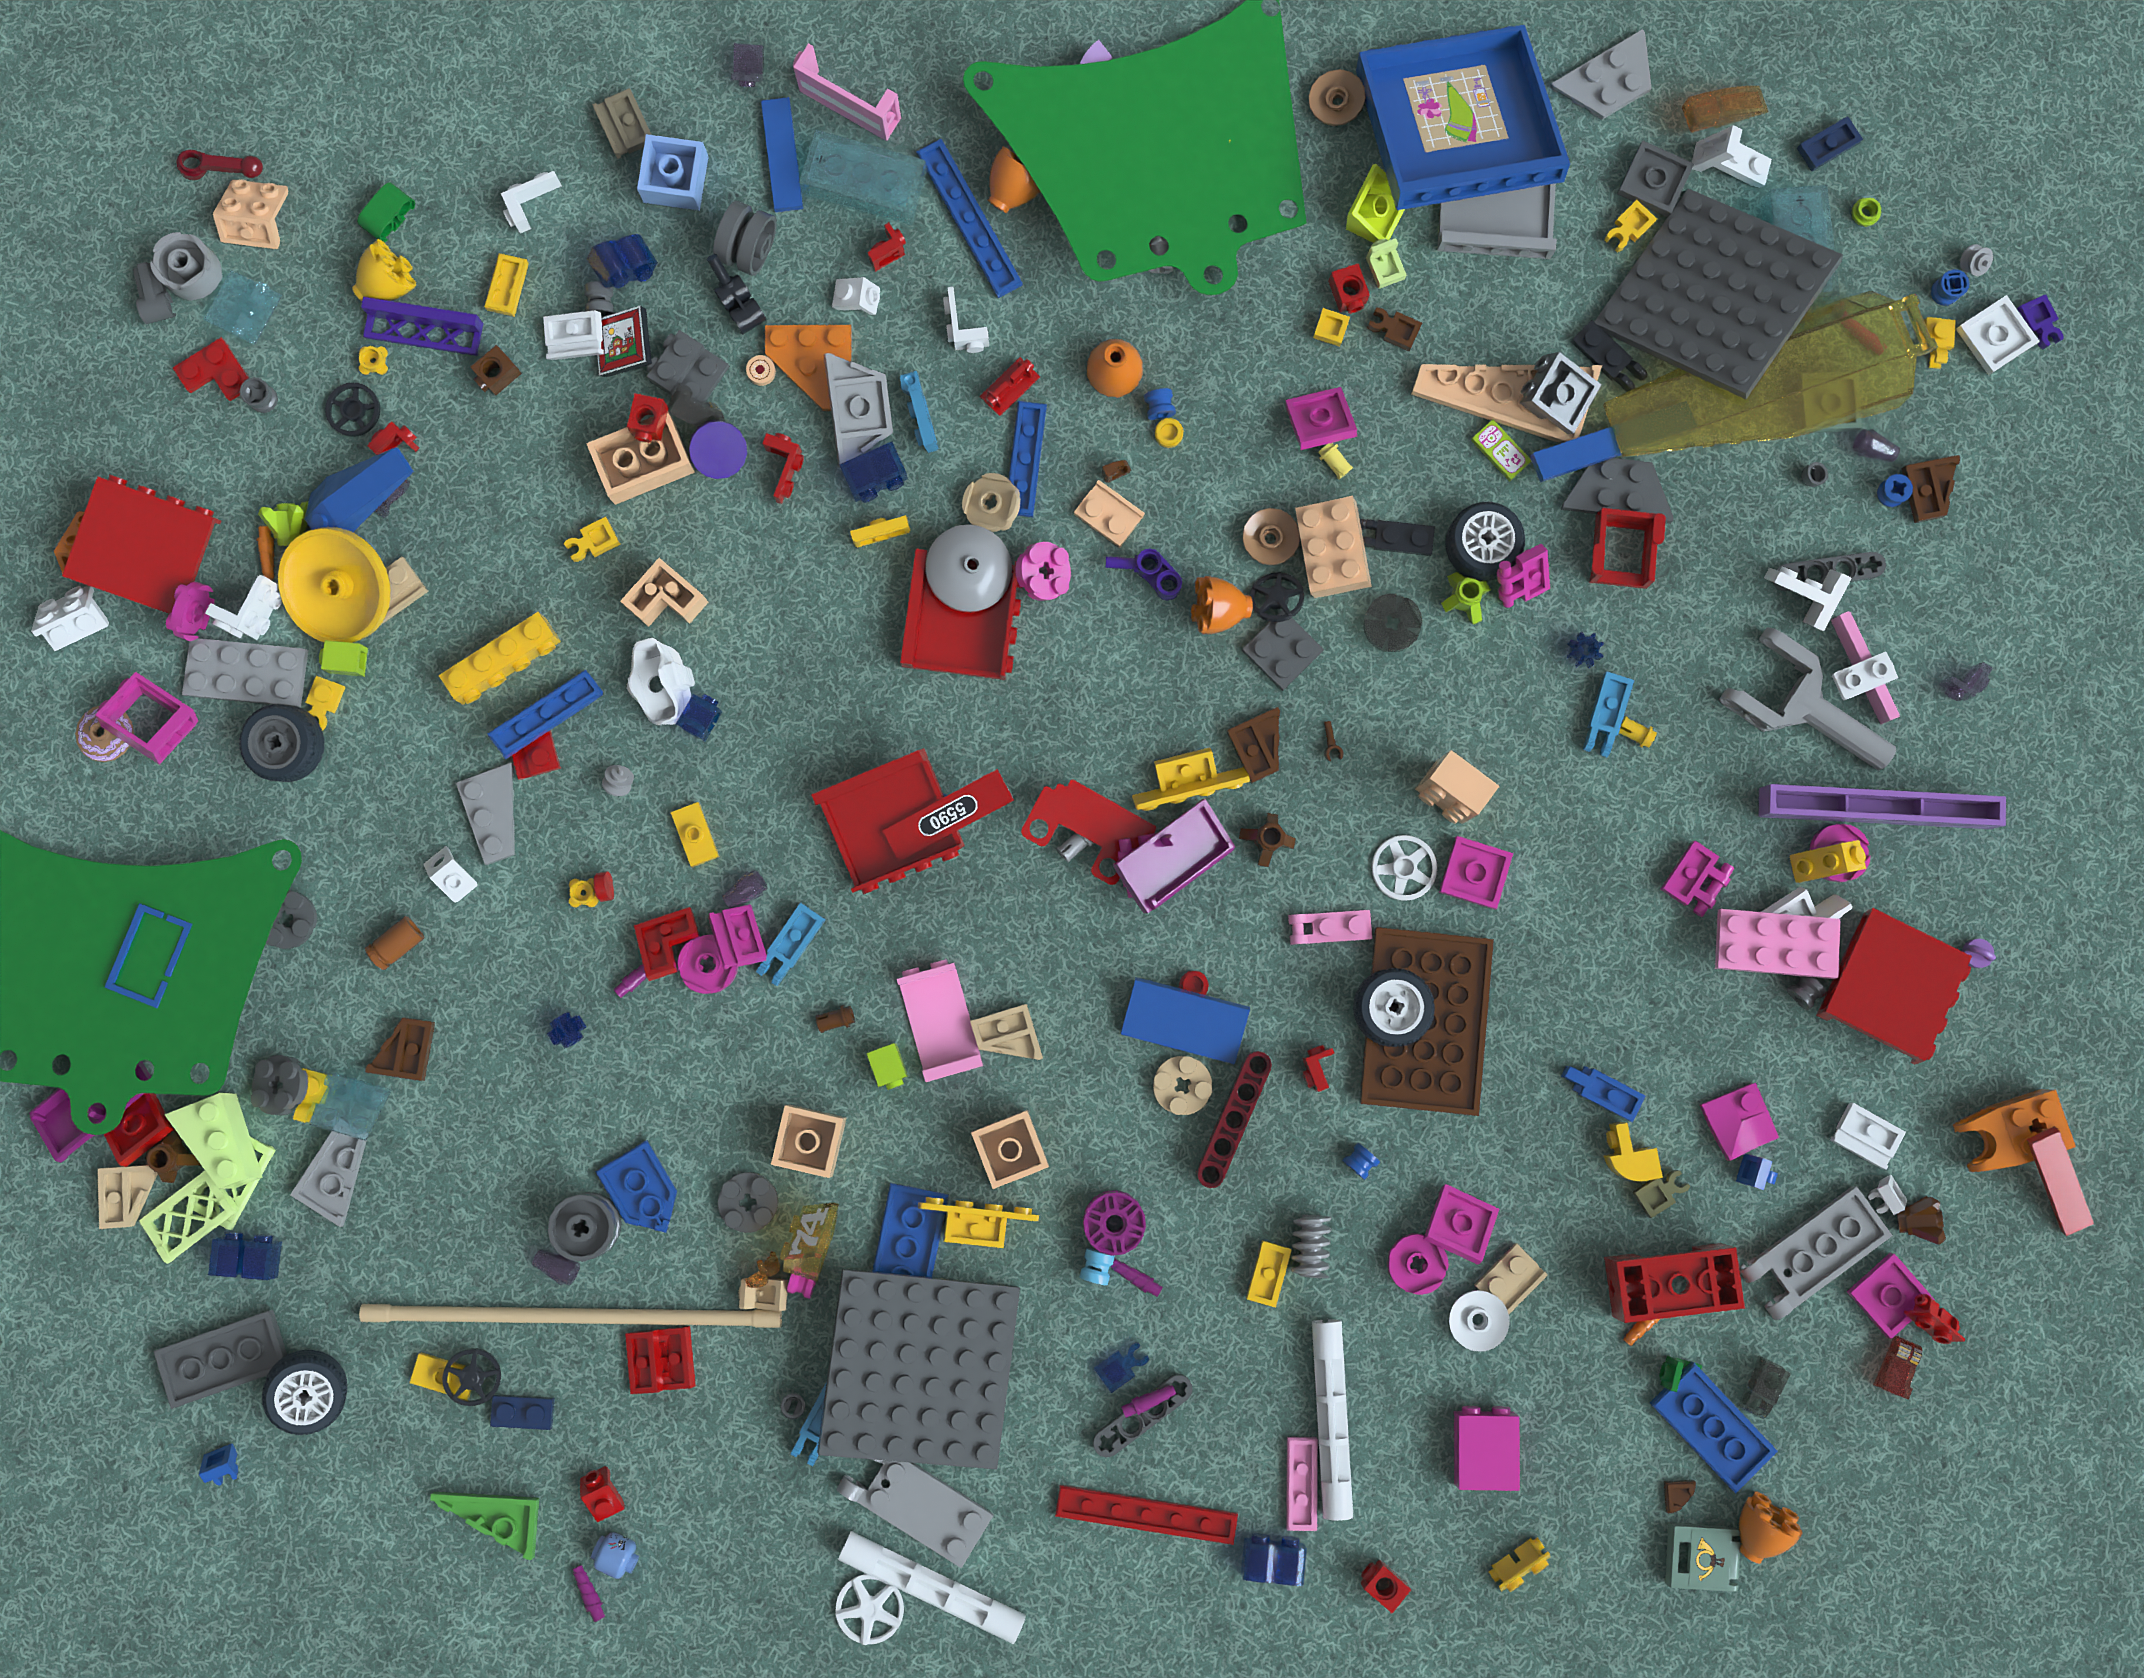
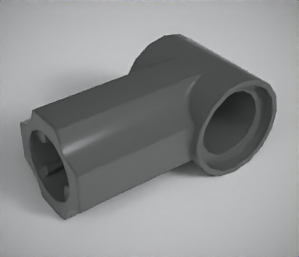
M151 263L137 264L136 268L133 269L140 297L136 300V305L143 322L150 324L176 317V313L172 312L170 304L173 303V300L166 291L165 285L153 274Z

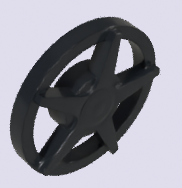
M354 382L346 383L334 389L329 395L325 406L326 418L331 427L340 434L350 437L361 436L369 432L378 422L380 402L376 394L367 386ZM354 388L352 397L346 398L343 402L335 400L343 391ZM359 389L368 392L374 403L363 404L359 400ZM333 404L340 407V412L343 416L337 425L332 418ZM374 409L372 419L365 426L362 419L365 412ZM351 421L357 422L361 429L347 431L341 429V427L346 422Z
M1286 573L1267 574L1258 579L1250 591L1254 613L1261 619L1269 622H1283L1293 618L1301 610L1304 603V590L1301 583L1295 577ZM1276 579L1275 585L1270 588L1260 586L1267 580ZM1281 579L1291 582L1296 586V589H1286L1281 586ZM1256 592L1264 595L1266 602L1260 609L1254 601ZM1300 594L1297 605L1293 610L1289 611L1287 607L1289 597ZM1272 608L1276 610L1282 609L1285 614L1274 616L1264 612Z
M469 1348L456 1353L447 1362L443 1372L445 1392L454 1402L464 1406H476L485 1403L494 1396L501 1382V1369L498 1361L491 1353L479 1348ZM467 1354H473L471 1363L462 1370L451 1367L458 1358ZM477 1354L488 1358L495 1369L483 1371L477 1365ZM448 1371L459 1377L461 1386L455 1394L451 1391L448 1384ZM496 1374L495 1385L485 1396L481 1387L484 1378ZM467 1389L475 1390L481 1398L477 1400H464L458 1396Z

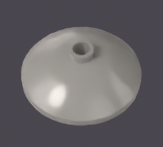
M959 525L946 530L933 542L926 557L925 572L932 592L942 603L958 611L977 612L994 605L1005 594L1012 577V562L1005 544L993 532L976 525ZM969 560L976 562L977 568L975 570L968 568L967 562Z

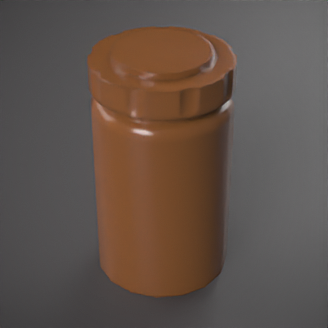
M404 916L375 939L372 944L365 947V951L377 967L386 970L390 964L396 962L425 937L416 924L409 917Z

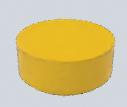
M1165 418L1156 425L1155 439L1159 445L1165 448H1172L1181 442L1183 427L1179 421L1173 418Z

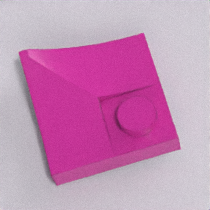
M1756 1083L1748 1084L1699 1104L1713 1137L1728 1161L1779 1138Z

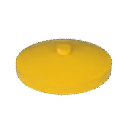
M322 527L299 535L283 553L278 571L280 596L291 619L306 634L321 642L327 640L353 643L368 637L382 624L390 604V582L381 558L362 537L346 529Z

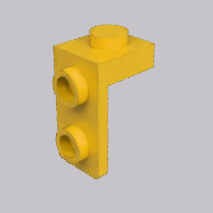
M1859 840L1790 855L1796 883L1866 869V856Z

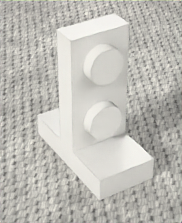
M1733 125L1696 142L1692 163H1694L1692 170L1702 172L1708 168L1715 167L1751 186L1760 188L1765 186L1772 159L1739 143L1742 129Z
M1783 566L1780 571L1769 568L1764 577L1765 579L1813 600L1803 622L1824 631L1851 577L1830 569L1823 584H1820L1809 578L1802 582L1796 579L1798 573Z

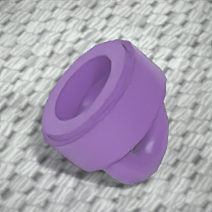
M1970 940L1963 946L1962 952L1972 956L1969 966L1973 968L1986 967L1996 959L1992 945L1986 940Z

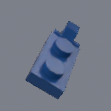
M1565 1066L1561 1077L1575 1083L1572 1090L1577 1092L1578 1095L1629 1122L1634 1121L1646 1097L1594 1068L1584 1066L1582 1071H1579L1571 1066Z

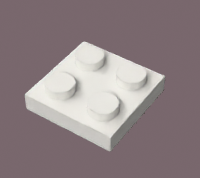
M2007 295L1956 328L1988 375L2040 342Z

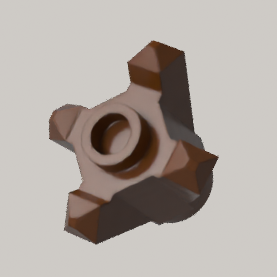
M1267 813L1265 825L1259 829L1241 828L1239 839L1253 841L1260 850L1258 865L1269 867L1273 852L1279 847L1294 849L1296 838L1285 834L1278 824V815Z
M175 1129L164 1138L161 1144L146 1151L145 1157L148 1166L158 1173L162 1182L174 1183L178 1170L183 1166H202L193 1153H188L182 1144L183 1139Z
M1925 1196L1912 1205L1906 1206L1905 1210L1897 1213L1899 1233L1914 1235L1937 1245L1946 1240L1940 1202L1933 1197Z

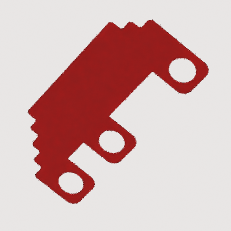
M1072 779L1068 786L1057 784L1055 789H1051L1048 786L1043 788L1022 827L1021 833L1023 837L1035 844L1046 846L1058 824L1067 827L1102 847L1091 868L1093 876L1105 883L1115 885L1119 881L1120 876L1117 872L1112 877L1102 875L1099 869L1101 861L1111 858L1117 862L1119 860L1120 839L1130 838L1132 849H1136L1139 847L1138 836L1153 834L1156 831V826ZM1036 819L1044 820L1048 825V833L1043 838H1035L1030 833V825Z

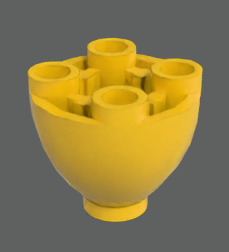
M377 239L373 244H370L359 260L356 284L352 287V290L361 301L363 297L388 301L398 299L409 293L416 286L415 280L409 274L413 267L405 257H397L390 251L386 243Z

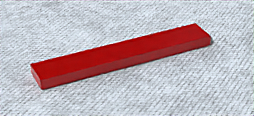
M1060 1485L1055 1513L1056 1517L1234 1545L1238 1513L1067 1485Z

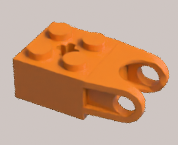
M2040 1089L1987 1106L1953 1124L1955 1132L1977 1131L1984 1140L1982 1153L1967 1164L1969 1172L2001 1169L2034 1161L2027 1139L2054 1126L2060 1131L2067 1150L2076 1147L2056 1090Z

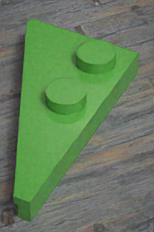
M433 1492L431 1494L430 1500L434 1501L441 1509L446 1512H453L466 1520V1524L485 1535L494 1537L496 1542L501 1545L510 1546L523 1554L522 1557L526 1560H532L535 1557L539 1498Z

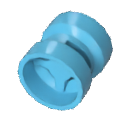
M1086 1248L1084 1256L1086 1264L1081 1269L1079 1278L1096 1284L1108 1285L1110 1278L1108 1270L1113 1265L1115 1255L1111 1256L1095 1249Z

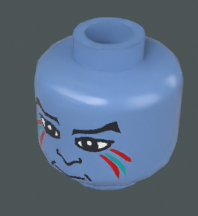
M611 1532L606 1537L602 1535L599 1538L592 1552L591 1559L594 1560L596 1570L612 1578L619 1579L625 1572L632 1573L639 1556L635 1554L636 1544L633 1540L616 1532Z

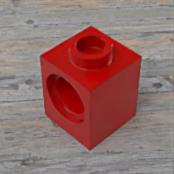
M1359 263L1331 272L1328 282L1339 313L1346 310L1348 313L1362 310L1370 294ZM1351 287L1356 291V294L1347 295L1343 288Z
M634 394L627 428L634 436V439L645 443H651L652 440L661 441L669 409L664 399ZM647 415L654 416L653 421L649 425H641L643 417Z
M1380 1559L1376 1564L1373 1562L1368 1564L1361 1574L1363 1580L1360 1583L1364 1590L1391 1613L1396 1610L1411 1591L1409 1585ZM1384 1577L1390 1579L1388 1588L1385 1590L1376 1589V1583L1379 1579Z

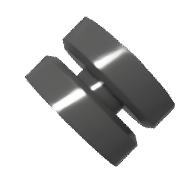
M733 201L725 211L715 236L713 254L718 255L722 264L732 266L736 263L739 271L756 276L762 269L773 245L777 228L776 217L762 210H758L754 214L752 206L740 201Z
M586 1192L568 1197L555 1207L549 1217L548 1235L552 1246L558 1254L572 1261L583 1262L597 1258L614 1247L620 1236L622 1221L620 1213L611 1199L600 1193ZM584 1221L587 1222L585 1226H588V1227H589V1231L584 1230V1228H583V1222H584Z

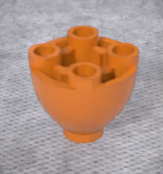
M1003 146L998 151L991 166L989 177L991 196L988 202L1007 214L1009 209L1019 207L1034 199L1040 193V190L1021 160L1017 158V155Z
M1109 339L1101 342L1092 350L1087 361V377L1090 384L1099 393L1108 397L1120 398L1132 392L1138 386L1143 375V362L1139 352L1131 343L1122 339ZM1117 356L1120 361L1113 362L1111 359H1115Z
M1205 576L1196 579L1195 593L1197 594V604H1193L1191 607L1192 622H1197L1200 633H1220L1230 629L1243 618L1251 617L1253 602L1250 595H1244L1233 584L1217 577Z
M1755 1492L1752 1497H1748L1740 1515L1739 1531L1742 1541L1739 1549L1740 1552L1749 1560L1760 1564L1764 1558L1774 1557L1788 1551L1797 1543L1803 1533L1797 1524L1799 1517L1786 1507L1782 1509L1775 1507L1767 1496L1760 1492Z

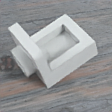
M864 277L836 279L832 307L843 311L862 309L870 315H875L880 299V288Z

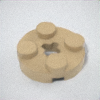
M997 473L984 474L981 476V479L975 483H970L966 488L962 499L963 511L972 525L986 528L991 532L1005 531L1012 526L1019 512L1020 492L1005 476ZM993 496H996L997 504L993 509L989 510V507L985 505L986 500L989 501Z
M1176 1056L1166 1060L1158 1068L1154 1077L1153 1091L1158 1103L1165 1110L1176 1115H1189L1199 1111L1206 1105L1212 1094V1079L1208 1069L1200 1061L1188 1056ZM1181 1077L1183 1080H1190L1191 1084L1188 1085L1189 1092L1187 1094H1184L1183 1091L1176 1092L1174 1087L1178 1085L1177 1078Z

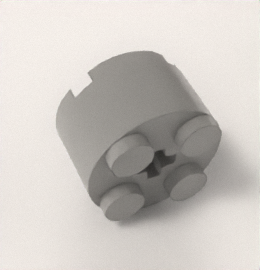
M175 232L162 237L155 244L153 262L151 261L152 272L175 295L192 301L204 298L216 289L222 279L220 261L215 253L198 237Z

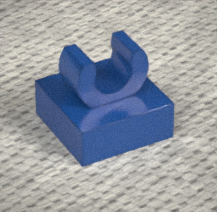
M1744 1154L1736 1182L1764 1190L1766 1182L1775 1184L1778 1173L1770 1171L1772 1161Z
M229 1444L203 1455L199 1476L204 1483L213 1480L216 1485L220 1486L223 1483V1476L229 1474L233 1480L237 1479L238 1465L235 1463L237 1452L234 1445Z

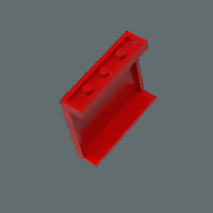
M109 474L107 480L97 476L62 576L169 614L172 613L176 601L174 598L176 589L181 584L187 586L195 581L215 523L220 525L221 520L213 518V511L196 505L195 511L185 508V501L167 495L166 500L155 497L157 491L138 485L137 490L126 487L128 481Z
M916 549L900 661L901 666L904 668L1005 680L1006 673H1012L1014 656H1009L1010 644L1016 645L1018 628L1012 627L1014 616L1019 617L1021 599H1016L1017 588H1023L1020 587L1016 578L1017 561H1015V565H1012V577L1009 587L998 602L981 611L963 612L948 607L934 595L927 582L925 572L928 551ZM969 560L967 562L969 569L975 570L977 568L975 561Z
M924 748L811 794L815 805L820 804L854 883V887L851 888L852 893L861 890L863 894L878 889V882L888 879L889 883L896 882L906 877L905 871L915 868L916 873L932 867L931 861L941 857L943 862L959 856L958 850L965 846L958 830L911 856L898 861L882 831L944 798Z
M1872 908L1864 912L1839 964L1838 978L1832 980L1816 1016L1826 1021L1835 1019L1911 1057V1063L1914 1065L1929 1060L1935 1052L1936 1045L1933 1043L1937 1034H1941L1947 1025L1948 1019L1945 1016L1948 1009L1952 1008L1959 998L1960 993L1957 992L1960 983L1966 980L1971 971L1969 962L1972 956Z

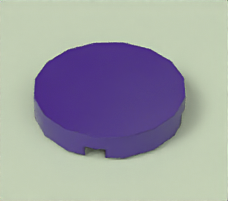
M720 420L707 421L698 426L691 435L689 442L690 459L696 469L703 475L714 479L728 478L737 473L744 465L747 456L746 441L740 430L731 423Z

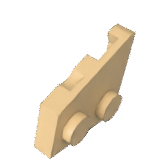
M1027 1004L970 1021L979 1050L1037 1060L1043 1059Z
M148 1165L98 1169L99 1229L135 1226L158 1173L154 1172Z

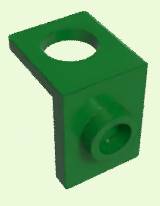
M1667 1356L1666 1362H1663L1660 1368V1385L1670 1391L1677 1392L1682 1369L1690 1361ZM1695 1363L1700 1369L1702 1368L1701 1364Z

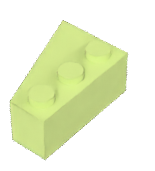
M218 1093L165 1114L218 1189L237 1188L263 1178L237 1094Z

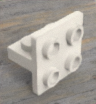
M89 585L84 588L77 586L66 592L65 597L56 601L49 599L40 604L31 632L34 636L42 634L54 651H57L107 627L109 622L92 598L94 593L93 587Z

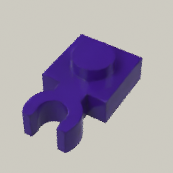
M2046 294L2017 308L2031 330L2037 332V338L2040 341L2037 344L2042 350L2050 346L2047 336L2052 337L2055 344L2064 339L2062 331L2052 324L2059 318Z

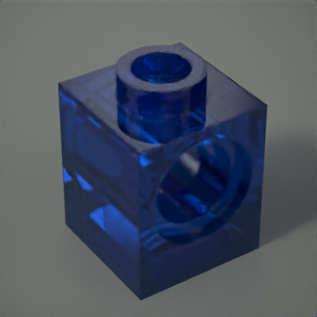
M693 694L676 725L705 742L715 726L713 723L716 724L722 714V711L717 707L719 702L706 694H703L701 698Z

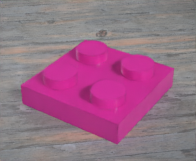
M1341 387L1286 400V410L1301 450L1357 437V428Z
M1456 836L1439 893L1496 910L1513 853Z
M1445 1184L1441 1187L1424 1240L1479 1265L1483 1261L1499 1208Z
M1889 1253L1847 1291L1879 1330L1889 1339H1892L1912 1321L1904 1314V1311L1914 1310V1299L1917 1295L1927 1294L1935 1300L1894 1253Z

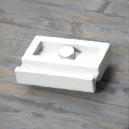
M594 310L543 317L545 346H548L546 359L557 360L604 354V351L601 349V341H603L601 312Z
M1849 1103L1830 1141L1873 1165L1887 1170V1164L1896 1153L1906 1132L1855 1103Z

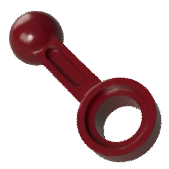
M185 150L179 154L176 161L179 173L189 180L201 179L207 170L242 173L247 178H255L263 170L261 160L251 155L244 158L207 155L196 150ZM188 158H196L200 161L199 166L194 169L185 167L183 163Z

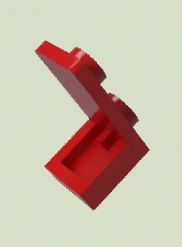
M766 433L762 443L765 450L787 458L774 493L776 502L782 504L784 498H789L792 494L794 482L791 479L794 471H800L804 455H801L802 451L799 444L791 442L792 439L781 433H775V436Z

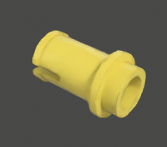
M1329 443L1318 451L1321 456L1319 459L1321 461L1324 459L1337 478L1340 479L1352 470L1353 467L1337 449L1339 447L1338 444Z

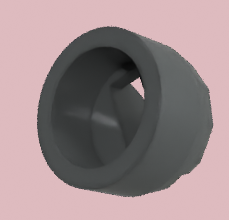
M1819 462L1806 466L1801 474L1802 482L1810 487H1817L1825 483L1828 478L1827 468Z
M789 1394L783 1398L781 1412L786 1418L797 1419L804 1413L805 1402L800 1395ZM792 1401H798L793 1415L788 1414Z

